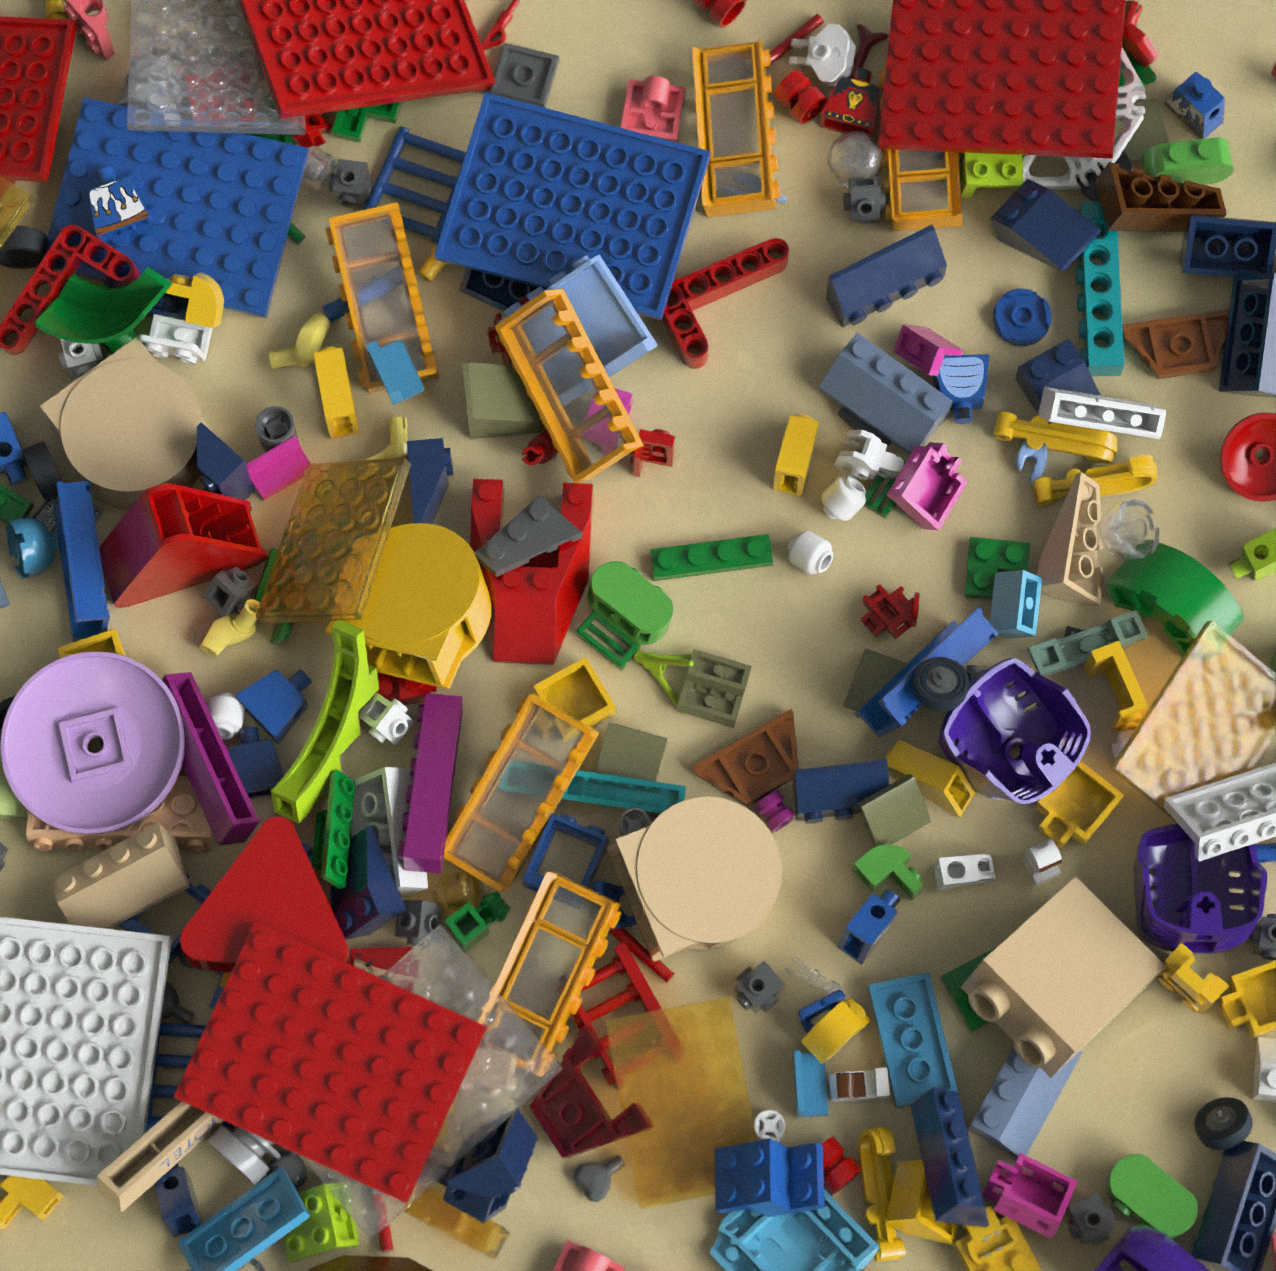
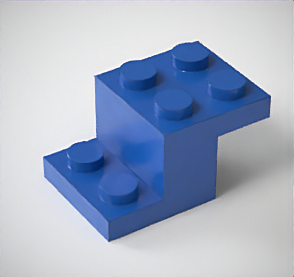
M768 1138L714 1148L715 1211L728 1213L751 1209L767 1217H774L825 1208L823 1145L816 1142L787 1147Z

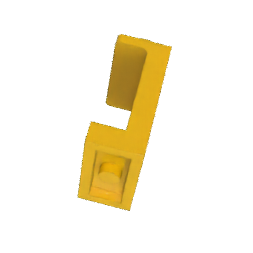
M1120 641L1092 650L1083 667L1086 676L1089 679L1105 673L1121 711L1117 712L1110 726L1112 733L1138 728V723L1143 719L1148 705Z

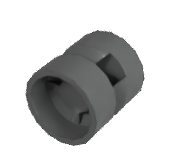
M280 406L267 407L257 416L255 427L261 446L266 452L294 436L298 439L293 417L285 408Z

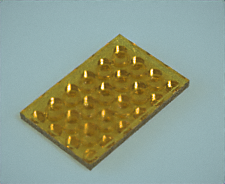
M406 458L307 464L256 614V618L261 623L337 621L338 619L361 620L411 463Z
M1206 621L1110 769L1175 821L1164 808L1165 798L1252 770L1276 733V673L1214 621Z
M730 996L606 1019L622 1112L634 1102L640 1103L654 1125L650 1130L627 1137L640 1208L714 1195V1148L757 1141Z

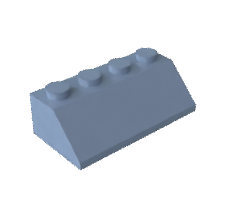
M856 333L840 352L818 388L909 455H911L916 446H923L948 416L953 402L859 333Z
M1013 1047L968 1131L1015 1158L1018 1157L1019 1153L1027 1155L1083 1052L1079 1051L1062 1069L1050 1078L1041 1068H1034L1026 1064L1017 1054L1015 1047Z

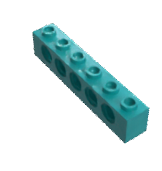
M1081 202L1078 212L1100 229L1102 237L1095 238L1078 256L1080 257V267H1076L1075 276L1076 284H1081V294H1077V311H1082L1083 320L1078 323V337L1084 341V348H1080L1079 354L1084 360L1091 376H1121L1124 368L1118 231H1107L1100 202ZM1097 258L1101 260L1103 264L1095 265L1090 261V259ZM1091 286H1101L1104 292H1096ZM1093 313H1102L1106 319H1096ZM1103 340L1107 346L1099 347L1094 341Z

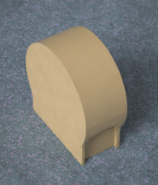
M137 337L40 405V408L51 421L49 426L62 441L64 451L79 481H90L89 491H91V495L111 507L129 510L139 496L152 487L162 484H176L191 488L200 476L197 467V426L201 422L206 426L197 398L188 383L172 369L157 363Z
M696 797L681 801L665 810L647 827L615 839V844L606 847L653 962L685 949L708 950L735 941L756 928L766 918L773 908L780 890L782 865L780 853L773 835L763 821L752 811L737 802L720 797Z

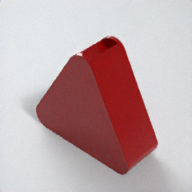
M162 484L144 491L99 547L101 564L113 605L118 608L130 607L209 582L221 570L228 571L238 567L241 571H244L266 561L267 554L261 548L250 513L252 510L250 502L176 484Z
M272 817L263 823L182 930L180 936L181 947L185 952L188 962L194 968L204 971L231 973L255 921L351 964L348 944L295 828L288 819Z

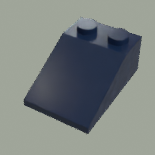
M1027 179L990 218L1000 242L1061 272H1064L1101 233L1095 224L1049 188L1030 179Z
M1069 338L1020 365L1015 377L1016 382L1038 415L1045 387L1100 395L1084 360Z
M443 438L407 441L413 523L433 524L449 487L448 476L454 475L451 450L444 447Z
M367 826L350 838L346 887L338 889L331 884V909L345 940L371 935L406 910L372 826Z

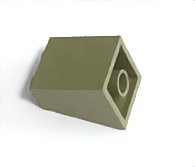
M462 363L471 440L541 433L539 413L532 399L527 395L526 387L519 374L513 368V365Z

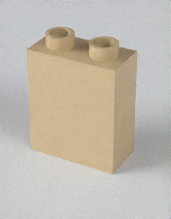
M1074 877L983 959L961 988L969 995L970 1005L979 1017L988 1022H996L1014 1040L1015 1050L1026 1064L1034 1068H1041L1052 1078L1141 994L1166 965L1077 877Z

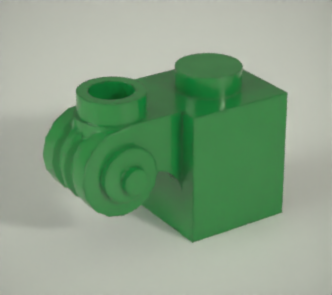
M499 892L484 895L482 897L483 901L476 909L468 902L445 920L446 928L465 952L490 934V926L497 922H503L509 914L508 912L511 908L508 904H505L504 899H501Z

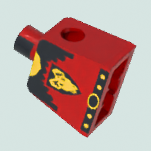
M858 68L853 79L839 78L822 110L820 127L873 141L879 87L870 84L872 73L869 70Z

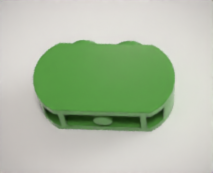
M1220 137L1162 143L1147 149L1142 155L1145 174L1158 177L1160 174L1171 176L1173 181L1184 183L1187 180L1203 185L1213 184L1228 178L1233 173L1228 141Z
M621 561L604 563L594 572L587 594L588 604L591 609L636 644L649 645L663 638L673 615V603L662 588L654 586L643 577L639 570L631 568Z
M1133 1154L1126 1156L1118 1161L1110 1170L1106 1180L1107 1195L1114 1202L1112 1207L1122 1216L1127 1218L1130 1215L1139 1222L1138 1226L1143 1225L1167 1233V1236L1171 1239L1181 1236L1192 1227L1198 1213L1195 1196L1145 1155Z

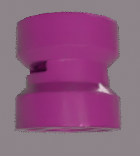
M779 791L770 793L754 806L758 816L765 817L767 821L766 826L771 833L779 831L796 817L794 811L783 804V796Z

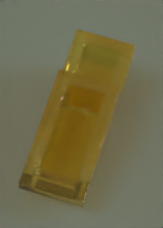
M421 1184L405 1211L411 1217L493 1260H496L510 1234L506 1228L492 1220L482 1223L444 1202L443 1195Z

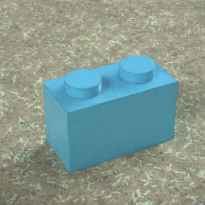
M1024 570L995 573L989 621L999 633L998 635L1007 639L1036 636L1042 587L1041 577Z

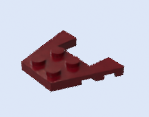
M583 1026L580 1029L575 1043L566 1050L562 1056L563 1061L555 1073L550 1074L529 1106L561 1158H570L654 1127L640 1103L634 1102L613 1120L580 1071L585 1064L604 1050L589 1026Z

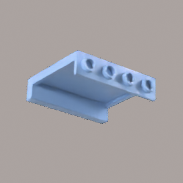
M586 255L572 265L575 269L568 275L565 271L559 273L549 280L552 286L546 290L539 287L528 294L527 298L531 301L543 291L563 288L608 377H611L658 345L601 256L598 255L589 259ZM517 302L504 311L506 317L498 321V323L521 308L520 303ZM552 304L522 325L536 354H539L567 334L563 326H557L553 322L552 316L556 312ZM567 347L542 364L563 407L594 388L590 378L585 379L580 375L579 369L583 367V364L577 352H570Z

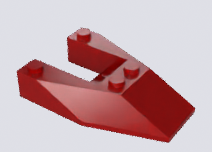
M473 478L470 547L474 553L502 529L505 493L503 480ZM563 482L561 514L582 532V538L574 542L572 540L559 545L557 550L548 554L547 552L531 558L528 563L498 577H495L478 561L491 598V618L486 631V637L493 662L554 665L589 581L593 484Z

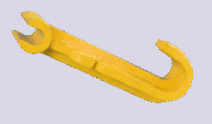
M999 411L993 434H995L994 438L998 440L1011 441L1012 437L1024 439L1032 450L1041 449L1045 443L1048 450L1087 457V461L1103 464H1112L1118 450V439L1111 432L1055 422L1049 424L1045 418L1039 415L1034 416L1030 422L1017 419V416L1012 413Z
M1151 455L1128 458V462L1090 468L1085 473L1086 476L1099 484L1100 497L1146 489L1158 480L1156 474L1157 466L1153 462ZM1071 469L1067 472L1065 479L1051 481L1050 477L1035 479L1032 487L1037 507L1049 506L1054 504L1056 499L1066 498L1076 473L1081 471L1079 469Z
M881 1126L871 1127V1129H864L860 1133L857 1144L859 1164L862 1168L861 1177L865 1201L871 1205L865 1210L864 1216L868 1223L875 1225L877 1237L875 1242L880 1247L874 1256L875 1261L898 1260L900 1257H905V1246L903 1240L897 1238L896 1228L886 1222L894 1181L890 1154L896 1153L894 1137L890 1128H882Z

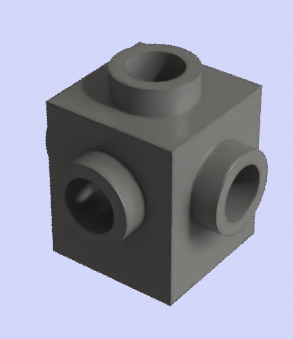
M338 159L336 174H331L329 180V191L333 192L335 203H339L344 207L364 206L365 196H370L372 190V179H369L367 162Z
M878 176L849 177V193H844L843 201L844 210H849L851 220H856L858 223H871L873 220H880V210L885 209V192H880Z
M234 567L228 571L221 570L211 580V584L203 598L225 617L238 610L241 611L246 601L253 599L252 595L258 586L245 572L241 571L238 567Z
M402 900L406 910L397 916L395 937L407 939V945L425 947L426 941L438 942L442 905L425 900Z
M1267 914V917L1263 916L1255 925L1250 935V943H1254L1253 954L1261 955L1266 960L1275 961L1276 939L1271 933H1276V914Z
M763 961L754 970L748 967L736 978L738 983L736 984L735 991L738 994L735 998L746 1011L751 1008L755 1014L761 1009L766 1012L778 1002L779 999L776 996L784 990L785 984L767 963ZM759 987V988H761L762 990H761V991H755L753 988Z
M1098 1193L1066 1208L1065 1212L1070 1220L1067 1222V1227L1074 1240L1079 1239L1082 1245L1090 1241L1092 1246H1095L1109 1239L1107 1233L1114 1229L1112 1222H1115V1217L1109 1205L1102 1204ZM1087 1218L1092 1219L1095 1225H1090Z

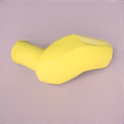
M314 314L302 327L294 347L270 350L269 358L272 369L297 364L304 369L313 364V353L320 351L321 345L329 331V319L322 314Z
M393 417L388 420L390 444L381 453L361 463L359 469L365 479L369 480L390 473L408 461L407 441L409 440L406 418Z
M250 599L246 601L240 613L227 615L214 621L200 644V649L205 654L216 658L228 645L237 644L250 638L256 629L255 622L262 614L261 612H263L262 605L258 601Z

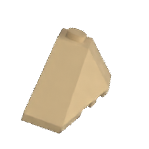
M1082 472L1076 473L1039 559L1036 575L1042 578L1041 591L1054 599L1099 606L1104 583V567H1099L1098 550H1103L1102 540H1099L1097 536V523L1101 521L1100 487L1097 482Z

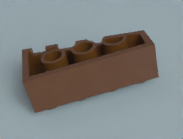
M1109 162L1095 179L1107 231L1185 232L1190 214L1225 217L1227 215L1220 188L1187 180L1184 183L1173 181L1171 176L1162 174L1155 177L1144 174V170L1137 168L1126 170L1119 168V164Z

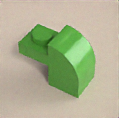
M885 844L876 846L853 865L852 871L872 893L890 878L895 881L911 900L921 893L923 887L920 883L922 878L912 867L907 869L905 866L910 861L911 854L896 845Z

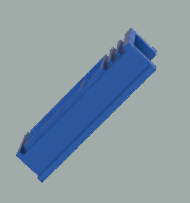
M60 481L56 482L58 503H54L53 510L72 641L76 642L79 639H86L106 632L110 615L109 610H107V602L105 603V584L91 491H89L90 481L71 483Z
M980 607L976 608L959 625L955 620L950 622L854 713L857 718L861 717L877 737H881L903 726L907 722L906 720L911 717V714L915 713L918 710L917 708L923 706L913 692L914 674L921 663L934 657H946L965 666L991 641L990 639L999 634L981 614L983 610Z

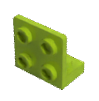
M958 152L961 198L971 199L976 188L979 187L1019 188L1024 183L1022 155Z
M346 1183L322 1184L298 1193L310 1217L282 1237L289 1263H294L329 1250L351 1249L360 1245Z

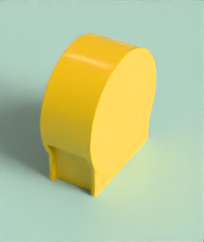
M404 524L374 535L353 553L345 565L339 582L340 602L325 633L332 636L331 626L338 619L355 625L364 630L367 661L377 668V672L449 690L461 661L483 639L491 618V598L475 553L461 536L445 527L434 524Z

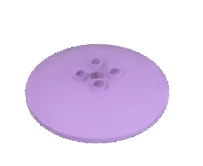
M109 652L73 654L56 660L39 670L22 686L14 697L7 711L1 733L2 765L8 783L16 797L33 815L55 828L77 834L91 835L114 832L146 817L157 808L172 789L181 770L185 754L183 721L177 702L169 688L153 671L131 658ZM96 737L102 738L104 741L103 749L98 753L89 752L88 743L90 740Z

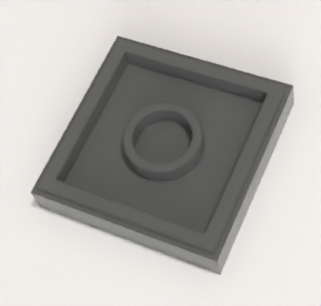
M504 43L494 75L496 83L491 86L489 93L546 108L560 61L559 56Z

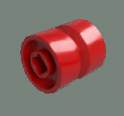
M692 0L701 10L710 11L709 17L721 28L730 25L740 15L746 5V0Z
M797 69L788 74L777 85L773 95L785 108L790 107V114L801 125H804L823 110L828 99L816 86L811 87V80L801 70Z
M831 1136L821 1145H823L824 1188L831 1196H834L862 1171V1168L851 1157H843L844 1147L834 1136Z

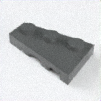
M539 495L475 552V556L495 577H498L528 563L531 558L544 552L548 554L557 550V546L570 540L574 542L582 538V532Z

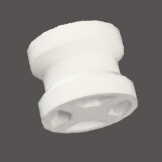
M766 1110L761 1112L756 1117L753 1131L757 1140L770 1138L779 1142L784 1135L785 1120L776 1111Z

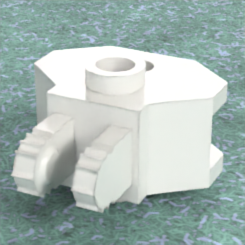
M828 24L816 37H810L809 40L792 39L791 47L799 50H808L807 57H789V65L810 68L812 71H815L819 80L827 87H835L840 77L849 78L852 74L856 46L848 32L843 30L841 25Z
M865 430L847 431L842 445L848 451H840L834 463V466L842 474L861 480H873L875 475L893 480L898 477L904 467L902 458L885 451L887 444L882 443L878 437Z

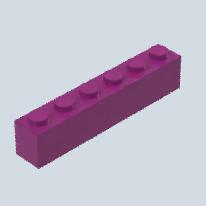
M191 672L165 674L162 681L174 696L183 721L185 754L182 766L218 846L245 843L260 821Z
M426 693L425 703L419 704L417 722L422 723L421 731H415L414 749H418L417 758H411L410 776H414L413 785L407 786L406 803L410 804L409 813L404 812L402 831H406L405 840H400L398 858L403 859L404 871L442 873L463 715L462 696Z

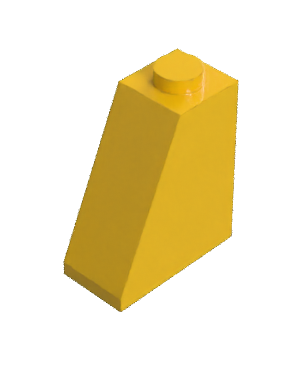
M798 414L797 416L790 415L775 468L774 491L802 497L819 426V421H815L811 416Z
M899 739L895 746L886 754L885 760L887 759L888 773L893 779L897 781L910 773L915 777L923 797L961 818L976 792L958 765Z

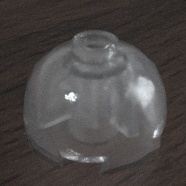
M850 131L840 135L834 140L828 152L827 169L830 177L838 186L842 187L844 185L848 188L849 177L878 176L880 179L884 168L883 149H879L878 140L864 131Z
M1138 499L1123 501L1112 506L1105 513L1101 521L1100 532L1106 549L1113 556L1123 560L1141 559L1155 552L1159 543L1160 531L1159 527L1154 528L1153 520L1150 514H1154L1153 510L1145 502Z

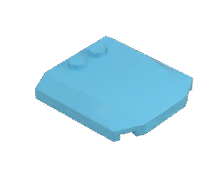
M824 1189L825 1208L774 1217H767L751 1209L730 1212L720 1224L719 1233L714 1246L710 1250V1255L724 1271H861L876 1255L880 1247Z

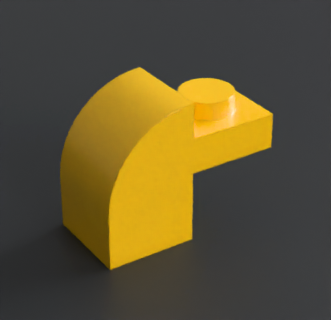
M200 272L193 276L192 282H190V277L173 274V277L167 278L168 281L173 283L166 292L167 294L189 299L185 322L210 328L220 325L224 297L220 286L212 277Z
M849 998L845 1002L839 1003L807 1033L801 1040V1043L823 1064L834 1056L853 1036L863 1030L872 1019L865 1013L862 1006L857 1004L852 998Z
M18 1176L7 1178L0 1184L9 1193L5 1198L3 1196L0 1197V1228L4 1230L23 1206L44 1221L64 1195L43 1179Z

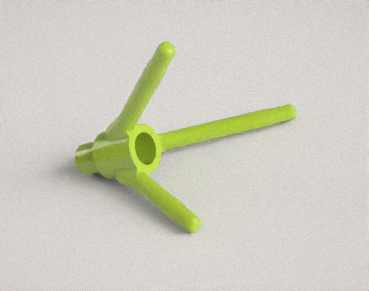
M638 650L634 661L643 664L645 669L651 671V674L658 680L677 707L679 698L662 675L667 665L693 666L694 663L691 661L692 654L659 655L651 651L645 653Z

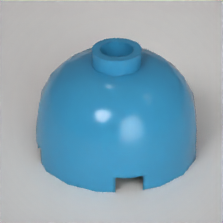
M27 517L7 521L9 525L6 526L10 556L14 555L16 561L20 564L14 566L19 578L26 579L43 573L50 567L54 559V550L58 549L55 533H49L46 525L37 519Z

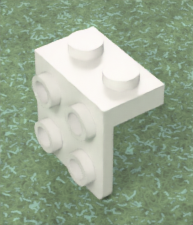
M154 315L149 336L139 334L138 340L141 341L148 351H151L150 354L154 357L167 359L168 355L179 357L181 362L196 364L197 360L206 361L213 328L185 322V320Z

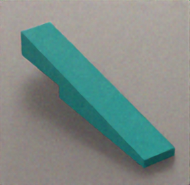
M511 761L500 780L498 790L545 796L559 771L550 766ZM578 770L562 799L627 809L639 808L643 811L662 814L671 806L684 801L686 786Z

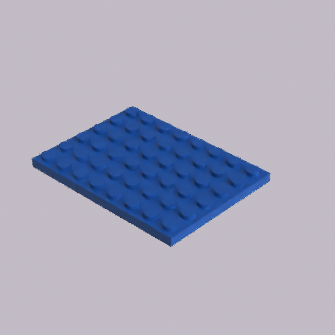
M485 92L434 258L441 262L547 289L552 286L549 281L563 271L567 275L575 269L572 265L587 255L589 259L600 255L637 314L662 320L711 152Z
M84 97L48 233V250L64 227L69 225L79 226L97 237L89 191L101 186L96 174L97 171L106 167H113L117 180L128 177L132 181L155 223L106 241V244L129 257L138 267L140 275L147 267H150L165 279L173 277V274L190 277V282H192L194 275L200 272L212 277L220 286L224 297V309L267 318L309 150L306 147ZM76 235L72 237L69 246H78L81 242V236ZM98 251L94 255V262L102 261L105 258L106 251ZM65 260L57 261L53 269L61 271L65 266ZM83 262L75 273L103 281L106 278ZM122 266L118 271V277L127 276L130 272V266Z

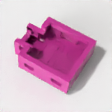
M929 442L926 447L916 446L887 493L923 529L939 531L967 484V481L959 473H955L962 460L959 457H952L945 451L947 446L944 443Z
M1019 1153L1013 1166L1001 1160L998 1161L985 1187L983 1197L996 1203L994 1211L1052 1239L1062 1221L1078 1181ZM1022 1166L1025 1167V1168H1027V1169H1029V1170H1031V1171H1033V1173L1030 1172V1171H1028V1170H1026V1169H1024V1168H1022ZM1054 1182L1057 1183V1184H1059V1185H1061V1186H1063V1187H1065V1189L1062 1188V1187H1060V1186H1058V1185H1056V1184H1054Z

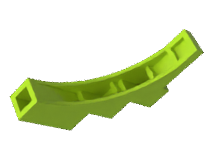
M339 619L331 626L334 645L333 665L321 711L299 756L284 777L271 790L274 812L297 823H300L329 792L331 771L336 769L341 771L339 756L361 734L358 711L379 690L377 668L367 661L364 630Z

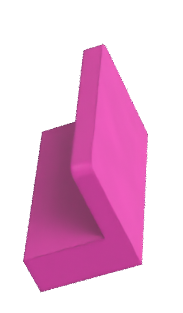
M902 325L893 352L928 375L937 376L945 354L961 356L963 349L929 328Z
M296 436L246 464L252 484L263 501L314 472V468L301 449Z

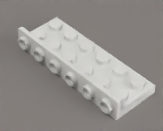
M1276 763L1165 798L1164 808L1196 843L1195 857L1199 861L1276 836Z

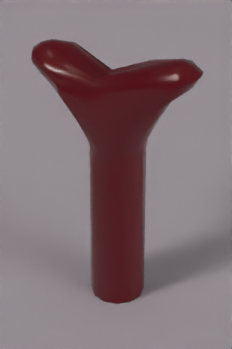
M856 24L860 35V45L854 57L850 79H853L856 69L863 67L870 49L877 43L888 39L889 36L886 33H872L862 24Z

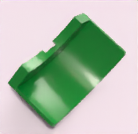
M147 267L135 280L118 288L94 284L73 274L57 299L36 320L34 325L45 333L70 342L84 344L108 342L134 329L173 283L150 267Z
M1148 540L1143 541L1105 583L1115 607L1130 611L1137 610L1139 615L1149 619L1152 616L1164 625L1161 630L1176 646L1183 660L1208 662L1244 620V614L1233 595L1210 570L1184 552L1162 543Z

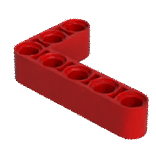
M76 225L64 227L1 322L0 348L11 355L21 354L27 348L38 331L34 323L57 299L69 278L76 273L82 262L120 286L140 276L138 267L129 257ZM80 235V244L70 247L69 242L71 238ZM98 251H106L105 258L102 261L94 262V255ZM59 260H65L64 268L61 271L55 272L53 270L54 264ZM122 266H130V272L127 276L118 277V271ZM48 284V293L44 296H38L39 287ZM27 309H33L32 317L27 321H22L23 312ZM16 333V342L13 345L6 346V338L10 334Z
M781 238L769 239L673 281L668 298L676 300L677 303L666 305L662 321L683 363L687 367L698 369L704 366L708 360V341L693 311L785 270L788 265L789 247ZM777 252L781 254L782 257L779 259H773L769 256V254ZM752 264L756 268L749 271L745 270L742 266ZM725 275L729 277L730 280H728L727 282H720L716 278L718 276ZM692 287H700L704 291L695 294L690 289ZM679 323H686L690 327L686 330H679L675 326ZM695 347L701 349L702 353L692 355L688 350Z

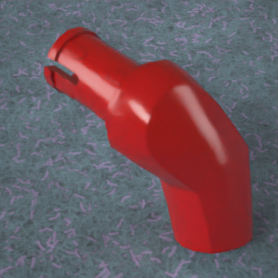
M1127 0L1125 2L1122 48L1141 66L1146 67L1152 64L1160 55L1146 34L1136 27L1143 6L1141 4L1138 5L1139 2Z
M547 428L544 432L533 438L529 442L528 447L522 451V455H526L522 458L525 464L533 466L537 463H547L558 452L553 446L552 438Z

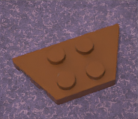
M1229 309L1123 324V338L1157 380L1212 372L1217 368L1226 337Z
M792 709L786 711L691 767L692 773L746 807L792 781L795 770H799L794 712Z

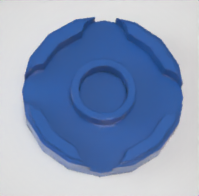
M1030 289L1008 291L997 302L993 311V324L996 333L1004 341L1014 346H1029L1038 343L1046 336L1051 325L1052 312L1048 302L1037 295V292Z

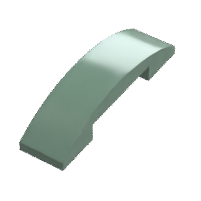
M1134 610L1111 618L1102 625L1059 640L1054 638L1028 647L1027 650L1037 673L1045 676L1084 665L1092 650L1116 641H1120L1122 648L1126 649L1147 639L1149 636L1138 611Z

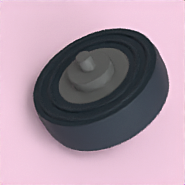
M934 657L924 661L915 671L913 678L915 697L923 706L934 711L955 709L965 700L969 689V678L966 670L955 660L946 657Z
M1222 1097L1210 1101L1199 1110L1195 1117L1194 1126L1200 1141L1205 1146L1215 1150H1225L1239 1145L1249 1136L1253 1121L1249 1109L1241 1100L1233 1097Z

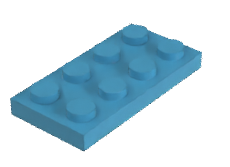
M927 972L868 985L896 1108L910 1106L932 1088L958 1092L930 973Z
M280 1167L181 1238L178 1243L192 1271H236L308 1219L310 1215L288 1173Z

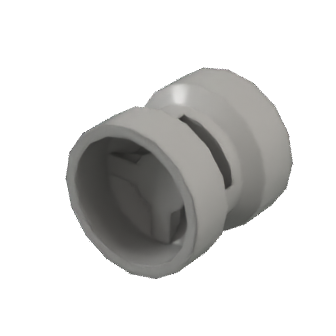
M639 808L626 810L620 817L619 831L621 837L647 827L650 824V819L646 812Z

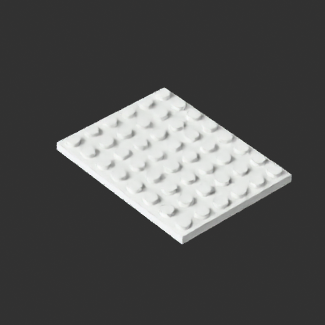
M0 917V1175L99 1186L97 1176L145 1134L172 940L171 936Z

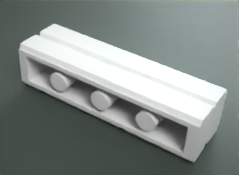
M1045 387L1040 403L1039 416L1049 422L1160 439L1166 410L1150 403Z

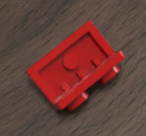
M640 429L639 437L644 446L629 453V456H631L629 466H634V476L640 477L643 462L672 467L675 457V436L662 429H654L653 431Z

